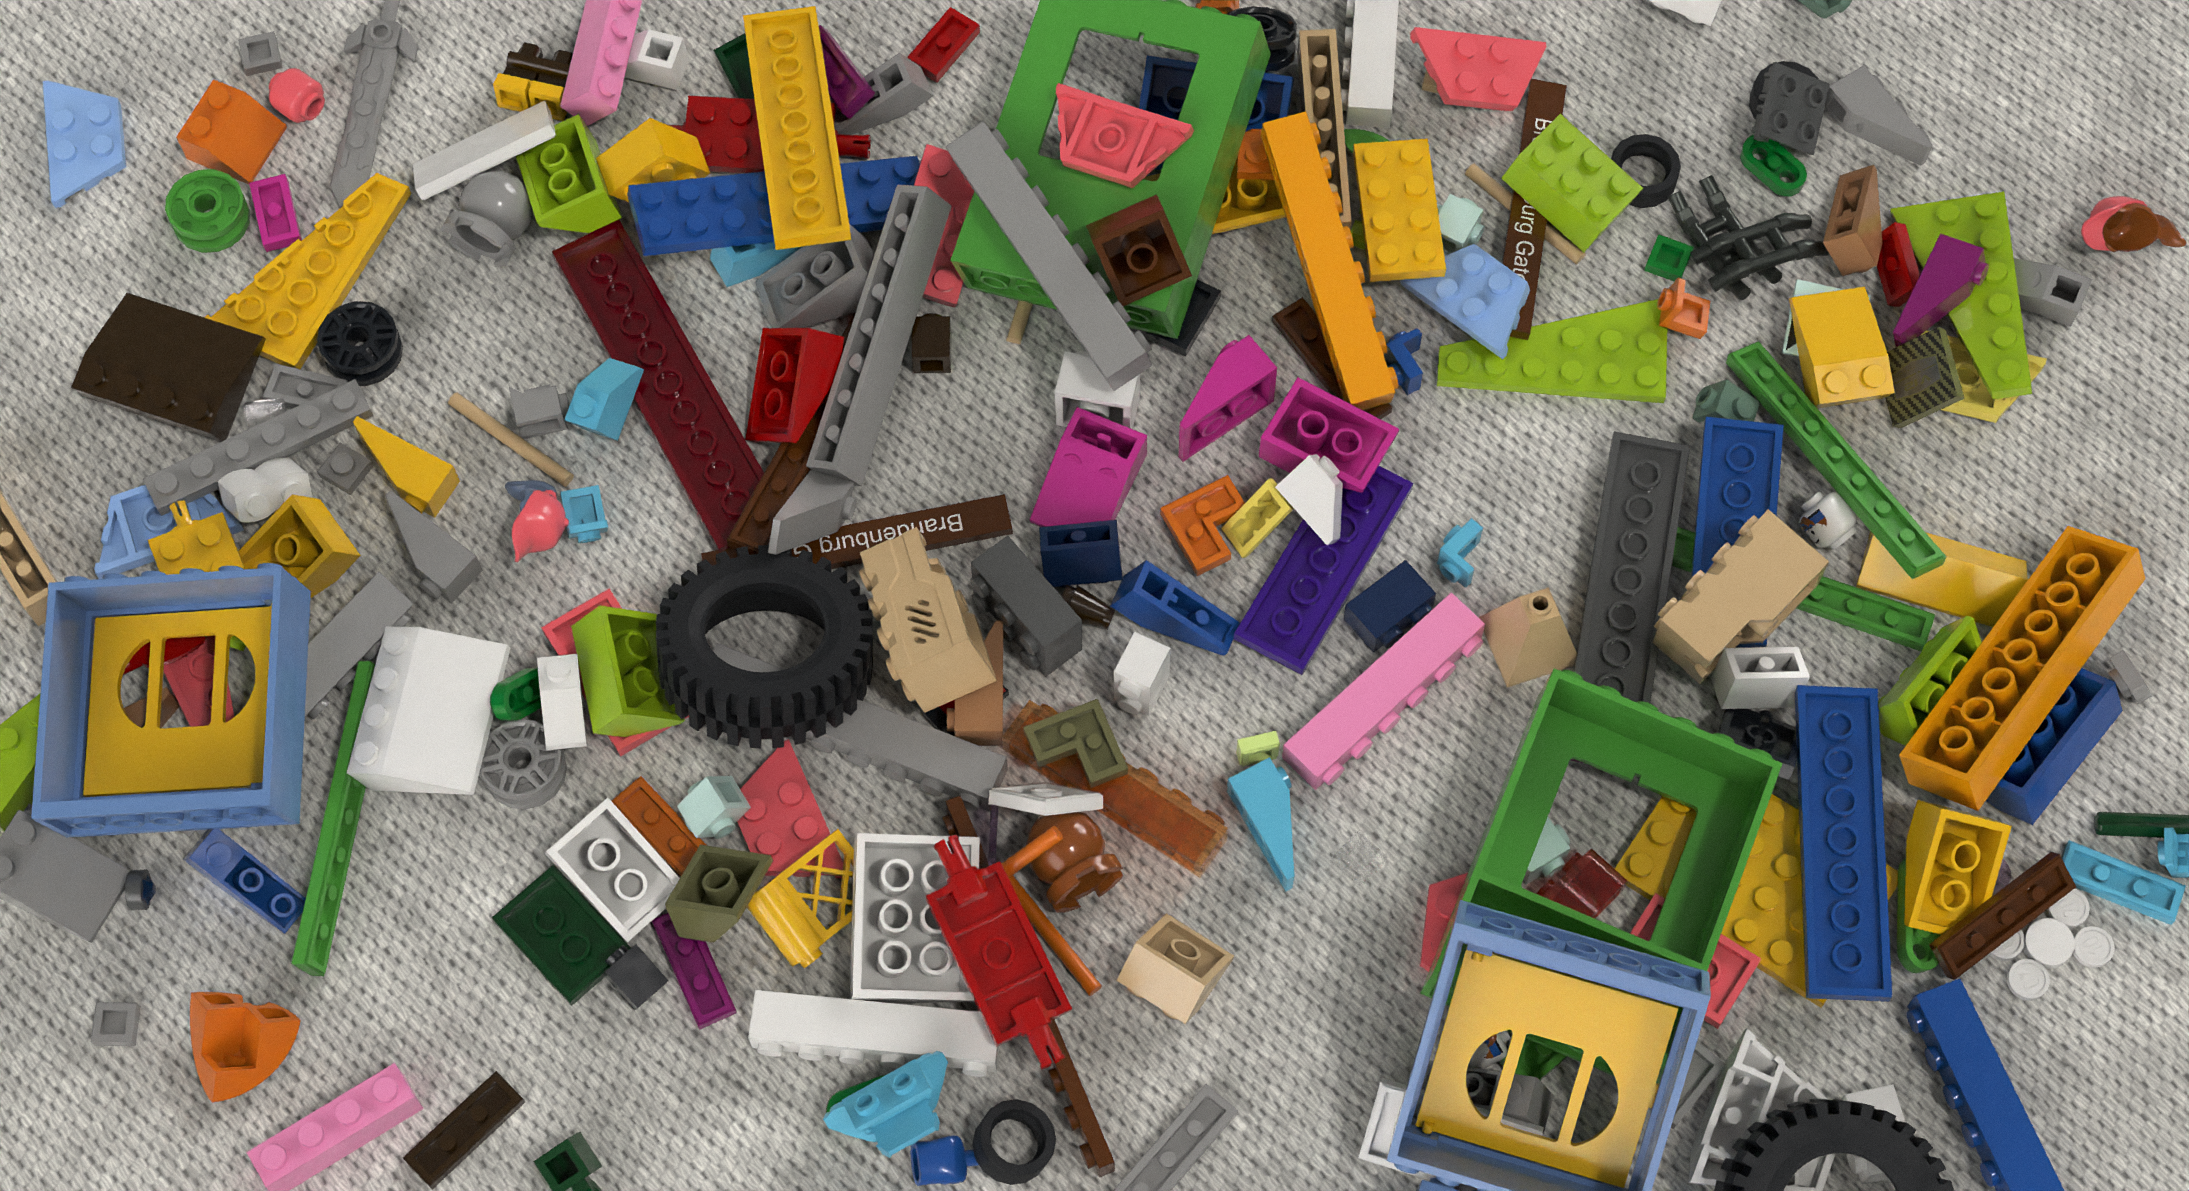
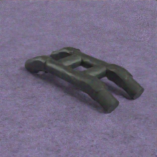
M1713 175L1700 180L1699 183L1707 197L1706 201L1716 217L1699 225V221L1694 215L1691 206H1688L1681 190L1668 196L1680 227L1689 235L1697 248L1704 245L1710 236L1724 229H1727L1730 233L1744 228L1731 210L1730 204L1727 202L1723 192L1720 191ZM1754 241L1748 242L1757 256L1764 254ZM1732 247L1731 250L1725 251L1716 257L1712 256L1706 261L1714 273L1718 274L1724 270L1723 268L1741 260V258ZM1775 266L1757 272L1760 276H1764L1771 284L1778 283L1782 278V272ZM1741 280L1724 287L1740 300L1746 299L1751 293L1750 288Z
M1782 213L1774 216L1773 219L1730 233L1724 232L1715 235L1705 241L1704 245L1690 252V255L1695 264L1699 265L1712 256L1716 257L1725 251L1731 250V247L1735 249L1741 260L1723 268V271L1708 279L1713 291L1717 292L1730 283L1734 284L1743 278L1749 277V274L1795 259L1826 256L1829 252L1824 246L1823 241H1815L1813 239L1799 240L1790 245L1782 233L1795 231V229H1809L1812 225V218L1808 214ZM1766 236L1775 251L1757 256L1748 242Z

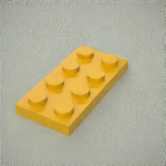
M1428 138L1354 144L1353 158L1370 282L1444 277L1446 264Z

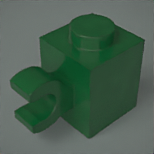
M581 1132L567 1138L533 1161L552 1191H566L569 1188L573 1191H602L589 1177L590 1174L601 1168L602 1165Z

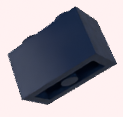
M1117 520L1039 527L1043 575L1053 587L1123 580Z
M1404 560L1348 602L1345 606L1343 619L1374 653L1383 645L1385 648L1392 647L1402 638L1404 629L1412 623L1416 625L1434 606L1436 592L1407 560Z

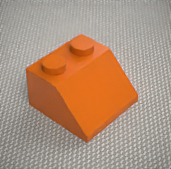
M213 79L176 138L188 160L207 168L227 173L232 178L249 184L253 182L287 126L246 92Z

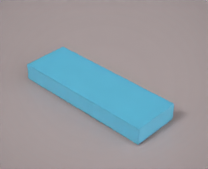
M2070 840L2066 843L2061 858L2076 888L2172 925L2175 922L2186 885Z

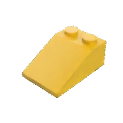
M1865 286L1789 298L1805 395L1817 409L1883 399L1895 393L1888 353Z
M293 494L239 550L245 569H257V566L262 563L279 564L311 591V598L335 583L361 556L320 499Z
M1917 800L1906 838L1904 925L1942 935L1991 898L2012 826L1985 816Z

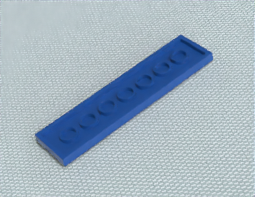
M918 156L841 163L840 167L849 224L858 232L883 230L897 185H914L920 165ZM765 171L628 186L627 196L643 256L774 242Z
M1797 685L1795 692L1796 744L1799 751L1797 772L1806 998L1889 1002L1892 998L1878 688Z

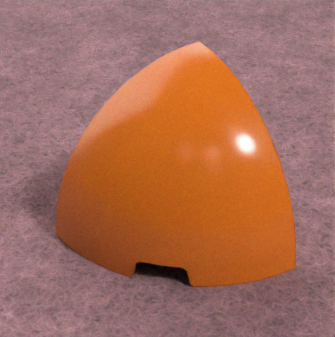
M191 992L190 1035L193 1057L200 1082L210 1101L213 1103L237 1097L267 1079L280 1066L291 1050L301 1020L289 1010L271 1002H267L264 1005H253L251 1003H243V996L239 994Z

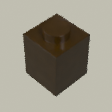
M936 313L916 316L912 328L913 373H951L952 332L950 316H941Z

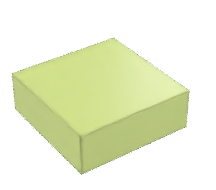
M1272 731L1238 739L1236 754L1239 764L1243 767L1259 763L1269 757L1271 760L1277 759L1280 745L1277 732Z

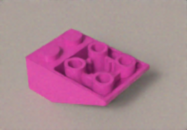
M1077 407L1061 437L1029 519L1030 522L1041 527L1115 520L1147 456V435Z

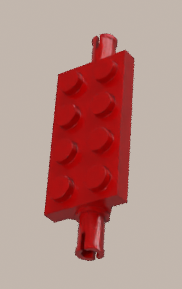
M688 95L686 122L683 125L669 126L697 137L709 171L732 173L764 172L755 99ZM831 103L832 116H833L834 129H835V113H836V108H835L834 103ZM835 130L839 156L870 158V151H868V149H871L870 135L838 134V131Z
M952 835L948 837L949 841H947L952 854L944 839L933 846L949 878L947 879V885L926 895L927 904L996 1047L1016 1037L1027 1036L1040 1063V1068L1042 1070L1046 1069L1052 1064L1049 1054L1054 1064L1066 1058L1049 1025L1052 1023V1020L1071 1012L1072 1007L1001 862L999 861L982 869L971 866L959 842L958 835Z

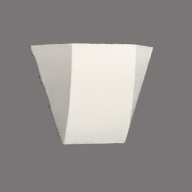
M1747 1028L1743 1031L1725 1066L1718 1075L1691 1149L1688 1183L1715 1186L1716 1180L1724 1182L1727 1171L1720 1168L1725 1158L1734 1159L1737 1151L1732 1146L1738 1138L1747 1140L1751 1135L1747 1129L1755 1122L1765 1123L1768 1120L1766 1114L1775 1109L1787 1110V1104L1794 1102L1808 1103L1810 1102L1809 1099H1827L1809 1082L1805 1083L1790 1070L1781 1057L1778 1055L1774 1056L1756 1040L1757 1036ZM1836 1153L1818 1157L1803 1165L1791 1177L1784 1191H1823Z

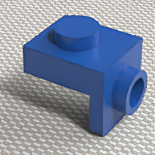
M1418 328L1408 333L1402 331L1391 337L1386 344L1387 353L1384 354L1387 368H1394L1398 384L1407 395L1420 389L1423 376L1422 370L1411 355L1420 349L1422 333Z

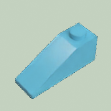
M775 242L715 248L711 250L710 260L726 287L760 276L802 247L776 250Z
M1269 757L1228 778L1227 793L1286 892L1293 888L1294 882L1289 790L1292 785L1285 770L1281 766L1276 768Z

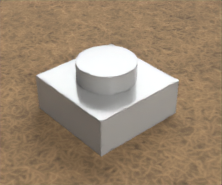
M340 442L317 472L320 478L352 495L372 469L373 464L370 459Z

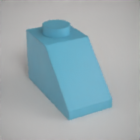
M608 358L577 384L565 421L584 430L618 441L644 369Z

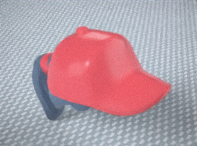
M537 480L507 482L505 484L507 492L515 499L521 501L520 514L515 519L512 527V541L515 550L514 562L518 563L528 553L542 552L555 547L565 527L568 526L569 520L566 518L564 507L557 500V492L552 485Z

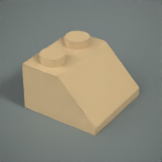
M1166 913L1135 942L1116 981L1126 986L1133 995L1145 998L1162 1009L1166 1016L1186 1024L1200 1010L1232 962L1234 955Z

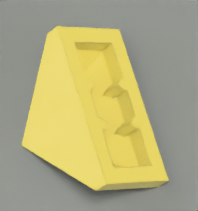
M1273 478L1268 479L1221 528L1242 558L1249 556L1294 509L1275 488L1278 484Z

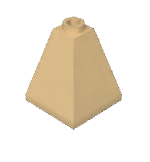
M1549 587L1520 596L1479 617L1485 623L1483 632L1507 688L1551 674L1554 668L1563 670L1574 666L1577 652Z

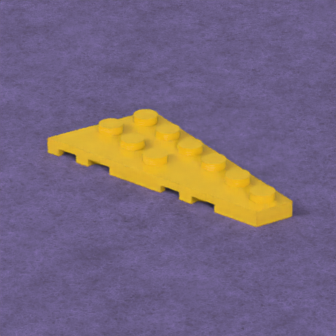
M379 173L374 174L343 200V206L328 219L323 217L314 225L315 230L302 241L297 239L256 273L251 284L239 294L235 292L224 300L226 305L211 317L206 315L204 318L265 337L266 340L260 356L280 365L301 369L317 344L320 325L330 312L342 305L411 195L409 186Z

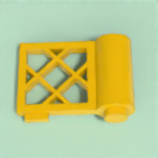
M839 829L835 830L775 878L758 889L747 906L748 910L792 967L800 963L804 969L823 954L819 947L852 921V910L845 915L846 905L852 906V900L846 898L849 877L853 878V871H850V863L853 866L854 849ZM833 842L844 854L843 870L822 867L824 849ZM816 856L815 866L805 865ZM797 870L814 872L812 894L797 892L787 878ZM821 873L842 876L840 898L819 895ZM804 900H811L810 908ZM818 902L839 904L837 922L827 930L816 917Z

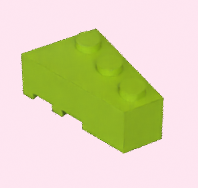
M40 694L0 724V827L4 831L17 811H24L28 804L32 805Z

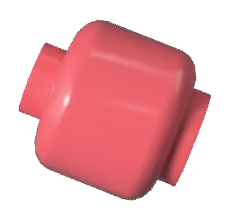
M297 68L277 73L269 83V102L271 106L296 123L313 120L324 107L325 99L322 85Z

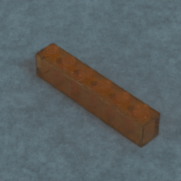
M1029 700L1002 736L1003 750L1055 784L1101 793L1103 795V809L1096 811L1201 878L1227 841L1228 828L1224 826V820L1210 810L1203 812L1193 806L1191 799L1180 790L1173 788L1170 791L1158 783V778L1146 768L1139 767V769H1136L1127 762L1128 774L1093 788L1089 785L1076 753L1038 767L1024 735L1023 727L1056 715L1058 712L1046 704L1039 706Z

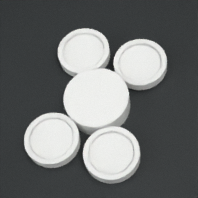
M2073 889L2048 908L2047 912L2050 918H2042L2035 921L2024 934L2022 930L2018 931L1989 953L1991 957L1997 960L2009 961L2016 958L2024 950L2028 959L2017 961L2007 973V985L2016 997L2031 1001L2043 996L2050 984V977L2046 969L2060 967L2072 954L2081 964L2091 968L2104 966L2113 957L2115 951L2114 941L2105 930L2089 926L2081 929L2073 936L2069 929L2080 926L2089 915V902L2079 890Z

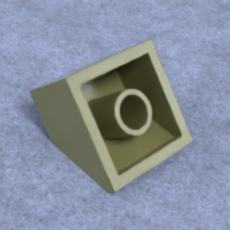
M700 844L665 903L678 936L714 943L739 921L773 862L771 855Z

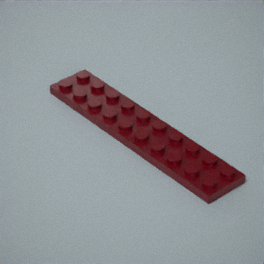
M618 219L553 250L552 254L609 357L644 369L633 400L717 550L722 552L727 548H731L727 544V538L764 472Z

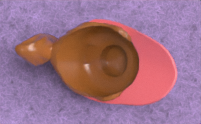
M2113 196L2099 201L2091 211L2090 218L2084 222L2081 228L2084 242L2095 250L2112 252L2138 251L2149 246L2157 239L2163 245L2170 247H2183L2187 244L2173 222L2162 215L2154 214L2152 209L2147 207L2143 201L2125 196Z

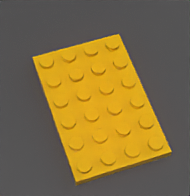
M1771 794L1721 934L1760 957L1761 961L1757 966L1758 969L1806 998L1799 810ZM1662 796L1612 871L1611 876L1650 901L1655 893L1665 899L1694 822L1696 811L1691 807ZM1886 864L1887 895L1889 901L1898 886V871ZM1806 998L1822 1008L1827 1000Z

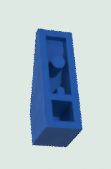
M1147 560L1123 576V580L1110 605L1143 628L1222 656L1228 653L1234 639V633L1240 625L1239 621Z

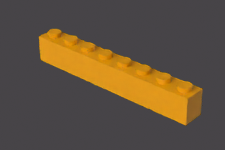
M1306 111L1264 122L1261 129V140L1343 400L1361 410L1391 403L1395 389L1399 388L1397 375L1393 367L1387 368L1383 355L1387 353L1386 341L1382 331L1376 332L1372 319L1376 318L1375 306L1371 296L1365 297L1361 286L1362 283H1365L1360 261H1353L1350 251L1351 248H1354L1353 237L1348 226L1343 227L1339 214L1343 213L1342 203L1338 192H1332L1328 179L1332 178L1328 159L1326 156L1320 157L1317 147L1318 144H1321L1318 127L1315 122H1309Z

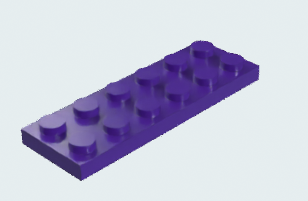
M1378 466L1363 493L1342 488L1340 539L1330 545H1326L1303 519L1236 629L1234 640L1303 675L1407 500L1414 483Z

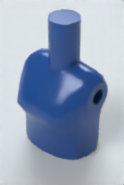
M947 1136L931 1141H918L911 1145V1167L917 1186L962 1183L967 1177V1167L979 1166L975 1160L973 1149L965 1150L963 1142L958 1136Z

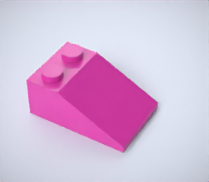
M1250 335L1239 342L1233 340L1222 348L1180 422L1178 457L1182 462L1274 402L1277 367Z
M1297 377L1261 436L1259 457L1291 473L1309 455L1317 454L1320 458L1326 456L1340 471L1337 477L1343 483L1342 488L1363 493L1398 435L1399 429Z

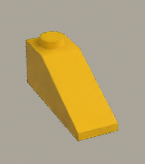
M356 416L353 424L361 440L400 498L421 514L425 512L435 518L460 482L454 466Z

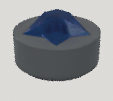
M147 869L131 870L127 874L125 881L127 906L131 910H147L151 899L156 893V886L151 880Z

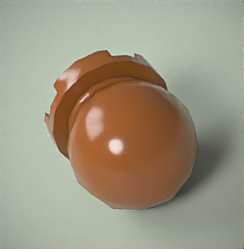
M1082 812L1043 815L1036 819L1027 834L1026 845L1052 826H1056L1063 836L1060 842L1029 863V867L1040 880L1051 885L1046 897L1058 913H1065L1080 908L1081 905L1078 899L1093 891L1097 893L1098 897H1101L1123 877L1121 872L1123 868L1115 854H1104L1105 841L1100 828L1087 814Z

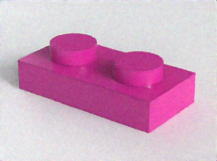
M286 174L250 182V190L265 251L269 252L289 247L297 239L302 241Z

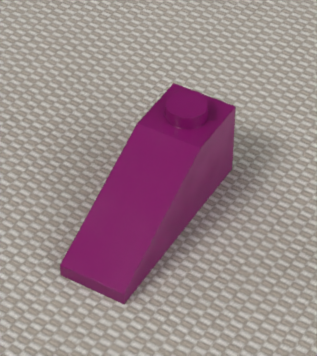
M1940 233L1893 330L1895 347L1919 337L1971 295L1975 285L1980 286L1983 283L1989 268V264L1985 262L1984 248Z

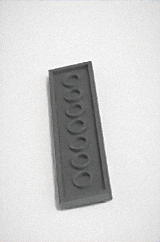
M1614 431L1611 439L1573 672L1579 674L1584 681L1596 686L1612 687L1622 697L1634 702L1644 701L1650 703L1659 648L1653 643L1657 631L1654 625L1660 618L1658 613L1666 605L1690 445Z

